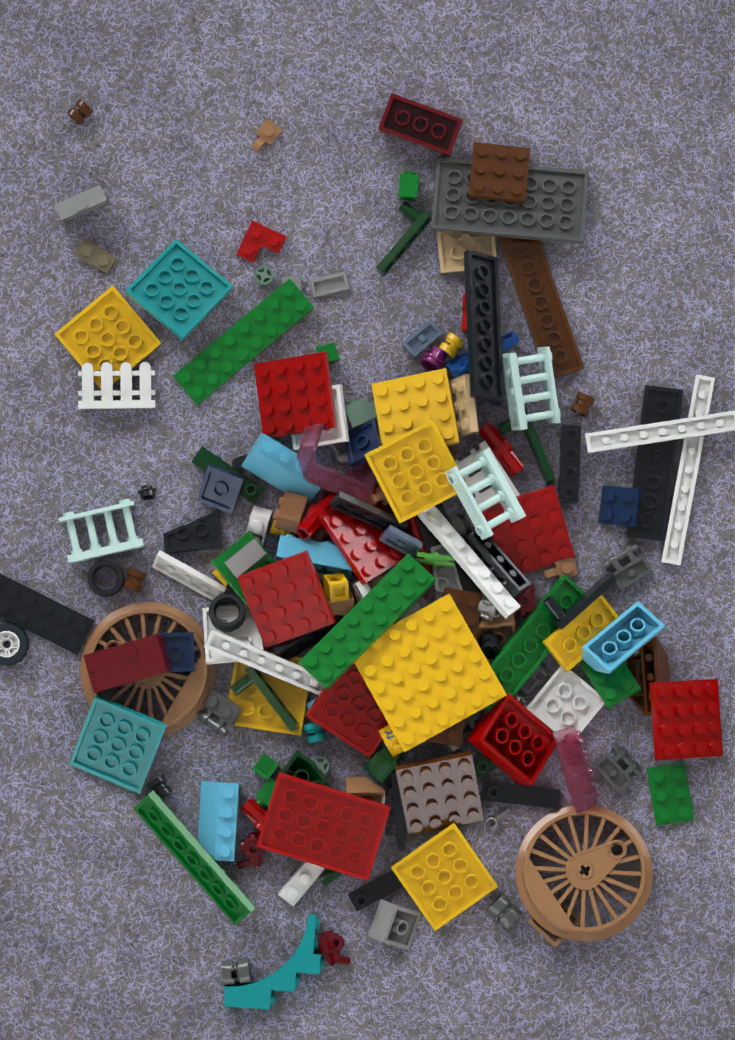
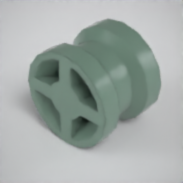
M260 266L255 271V279L260 286H269L274 280L273 271L268 266Z
M325 757L313 759L323 775L327 774L330 769L329 761Z

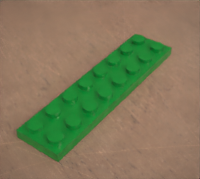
M289 278L174 374L173 377L198 406L311 312L314 306Z
M407 554L299 661V664L328 690L436 582V578L410 554Z
M565 574L560 576L503 646L500 653L490 662V666L505 693H510L513 697L549 653V650L542 642L556 630L551 624L555 618L545 607L543 601L547 597L552 596L562 610L565 611L585 593ZM498 701L487 706L485 709L489 712Z
M154 791L150 792L134 808V811L234 925H237L255 909L251 900L240 891L238 885L227 876L224 869L219 867L212 855L206 852L200 842L188 831V828L178 820L175 813L164 804L159 795Z

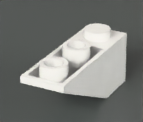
M254 506L250 514L246 533L250 531L263 546L273 510Z

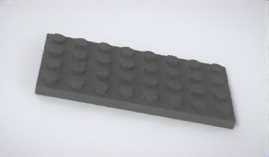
M437 157L431 231L583 244L589 171L529 166L524 204L469 198L468 191L472 160Z

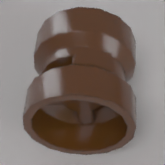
M81 99L76 102L74 108H70L67 111V114L73 120L75 119L78 125L84 122L86 116H90L93 113V110Z
M578 392L576 403L572 404L570 410L575 413L578 411L581 413V416L587 417L590 412L588 408L594 404L595 399L585 393Z
M128 568L127 575L129 578L124 581L123 587L141 592V580L145 579L146 573Z

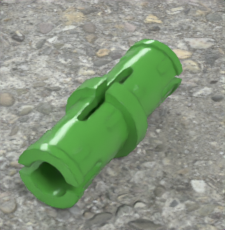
M416 552V557L424 558H415L419 564L432 565V567L444 566L454 568L455 563L447 562V560L455 561L452 556L439 555L438 552H434V554Z

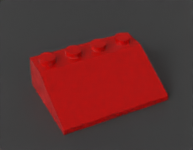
M506 693L507 696L500 699L476 724L467 740L516 783L532 786L561 738L510 693Z

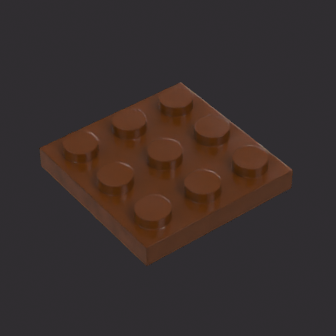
M474 142L468 197L525 204L531 148Z

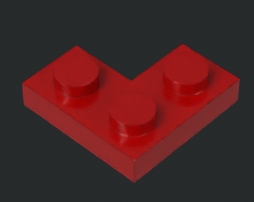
M252 221L236 256L254 263L261 247L279 254L287 236Z

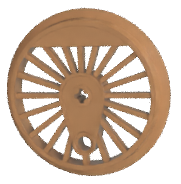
M134 603L117 609L106 616L90 634L81 658L80 675L82 688L91 706L94 697L98 693L93 692L83 655L96 652L99 644L105 646L104 649H107L112 645L127 643L115 630V625L124 620L134 641L137 638L128 618L140 615L142 638L147 637L145 614L157 615L153 635L159 631L162 616L174 620L167 633H172L178 623L188 630L187 632H194V639L197 643L194 650L200 649L201 652L199 660L195 663V671H191L189 676L167 672L127 684L110 699V701L114 702L135 684L123 706L128 707L137 690L141 687L135 710L140 713L144 692L147 689L149 717L154 719L151 692L153 688L165 716L162 720L163 723L167 724L163 735L165 736L190 724L196 718L198 711L204 709L203 703L211 689L214 688L216 664L206 665L204 630L191 616L163 603ZM110 630L119 641L111 640L106 643L102 639ZM169 676L186 681L180 687L165 677ZM163 681L180 691L176 698L162 684ZM157 686H159L173 702L168 711L162 700V697L159 693Z
M572 805L549 813L530 829L517 855L515 877L518 893L523 905L540 926L564 939L590 942L616 935L627 928L638 917L650 895L653 869L646 843L630 822L606 808L593 805ZM584 817L583 851L580 849L572 818ZM589 818L601 820L592 847L588 849ZM568 820L577 853L574 852L556 825L557 823ZM605 822L616 827L604 844L596 846ZM552 827L572 857L543 834ZM619 831L628 839L626 842L612 840ZM540 838L568 862L533 848ZM632 844L637 855L624 858L627 846ZM618 846L621 848L622 853L614 855L611 848ZM534 854L563 865L565 868L534 866L530 860V855ZM635 860L639 861L640 872L613 870L619 864ZM581 868H583L584 870H589L587 873L588 876H586L585 874H580ZM538 871L563 872L565 874L543 879ZM607 876L640 877L638 889L610 879ZM566 879V881L552 890L547 886L548 883ZM602 881L635 893L636 896L631 905L602 883ZM569 884V888L557 901L553 894ZM598 886L626 907L627 910L618 917ZM574 889L573 898L567 913H565L560 905ZM592 890L596 892L614 919L613 921L602 925ZM582 892L580 927H575L569 918L578 893ZM586 892H588L597 923L596 927H585Z

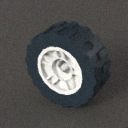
M2 623L0 625L1 665L10 666L17 664L27 655V650H29V639L26 632L15 624ZM10 641L11 646L6 648L3 643Z

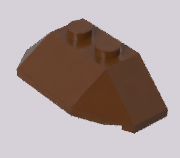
M658 638L649 640L627 659V667L641 688V691L632 695L630 699L642 711L644 716H652L649 683L670 681L668 655Z

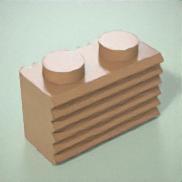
M288 491L285 492L284 497L280 496L277 505L280 509H276L273 520H276L275 528L296 534V527L301 523L308 497Z

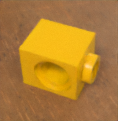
M342 572L323 575L324 592L330 602L349 599L348 581Z

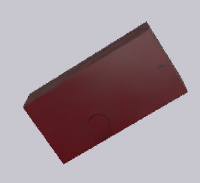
M391 93L378 130L450 157L463 124V119Z
M154 634L83 655L94 693L172 671L162 634Z

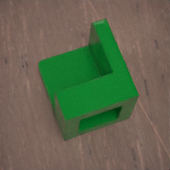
M334 342L323 346H316L317 353L327 352L329 364L340 361Z
M264 753L252 769L266 780H269L280 764Z

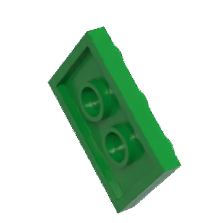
M583 659L578 662L608 710L641 691L639 684L625 662L610 674L595 671Z
M685 762L646 768L655 825L659 826L694 820Z

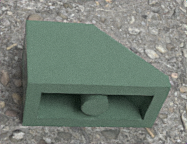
M356 398L346 402L345 412L352 429L357 428L372 418L377 419L375 404L362 399L357 401Z

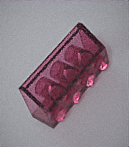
M572 726L552 732L572 806L576 813H580L597 803L595 797H598L596 786L591 784L590 779L593 778L591 768L586 766L585 761L588 760L586 750L581 748L580 742H583L581 732Z

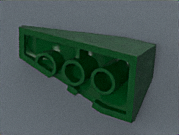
M385 747L374 756L371 755L370 758L368 757L365 760L364 764L366 766L364 769L383 783L407 752L404 753L403 751L392 757L388 748Z
M296 750L281 771L282 773L333 788L315 763L298 750Z

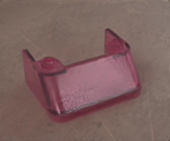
M316 424L305 427L297 453V461L305 480L335 494L341 491L365 503L368 502L372 497L376 477L368 461L362 464L361 470L350 469L345 475L316 463L315 453L323 425Z

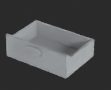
M98 185L55 204L61 221L64 223L103 206L108 201L101 186Z

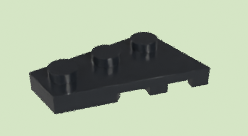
M217 509L209 515L202 516L189 524L164 533L165 553L173 554L223 548L219 510Z

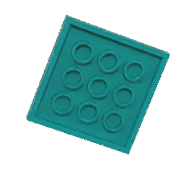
M175 239L125 290V294L183 341L233 290V285Z
M96 695L69 764L140 794L167 724Z

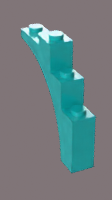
M309 913L306 930L300 945L293 956L281 968L255 982L225 986L223 1006L270 1010L271 1005H275V994L272 993V990L295 992V987L299 988L300 976H296L297 973L320 974V970H324L325 958H321V953H314V949L318 950V938H315V930H319L320 918H316L317 914Z

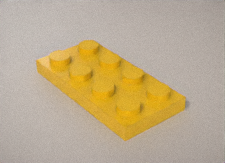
M600 595L562 630L556 629L542 643L562 669L568 672L582 660V647L619 616L604 596Z

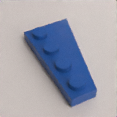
M514 331L501 336L502 351L511 349L520 342L518 335ZM468 351L444 362L447 370L454 378L469 371Z

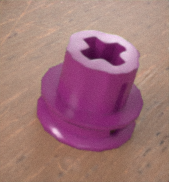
M433 346L429 353L423 354L420 364L428 371L443 369L445 367L443 361L447 354L441 348Z

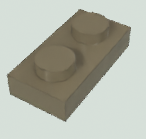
M83 239L74 254L106 274L109 273L117 259L116 256L86 239Z

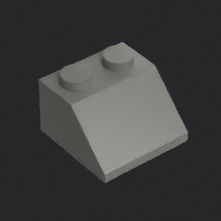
M380 899L368 936L383 943L409 950L422 913Z

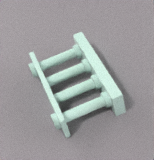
M538 347V354L519 358L516 353L502 354L503 376L512 430L528 429V422L548 419V423H561V411L558 407L550 347ZM539 362L541 373L520 377L519 365ZM542 381L543 392L522 395V384ZM545 400L546 411L525 414V403Z
M489 448L476 454L477 461L460 471L457 466L445 471L448 482L456 491L475 526L476 533L482 540L494 535L491 529L507 519L513 523L526 516ZM482 468L486 478L468 488L463 477ZM491 485L495 496L477 505L473 494ZM500 502L505 512L487 522L482 511Z
M130 499L120 500L119 504L78 514H74V512L64 513L63 517L59 518V522L67 523L73 550L71 555H67L68 563L73 564L145 547L144 539H139L136 536L130 507L136 506L135 502L130 501ZM120 509L123 510L129 536L127 542L123 543L117 540L111 513ZM104 513L110 539L109 546L101 547V544L99 545L93 521L94 515ZM81 518L86 520L91 543L90 550L84 552L80 549L74 520Z

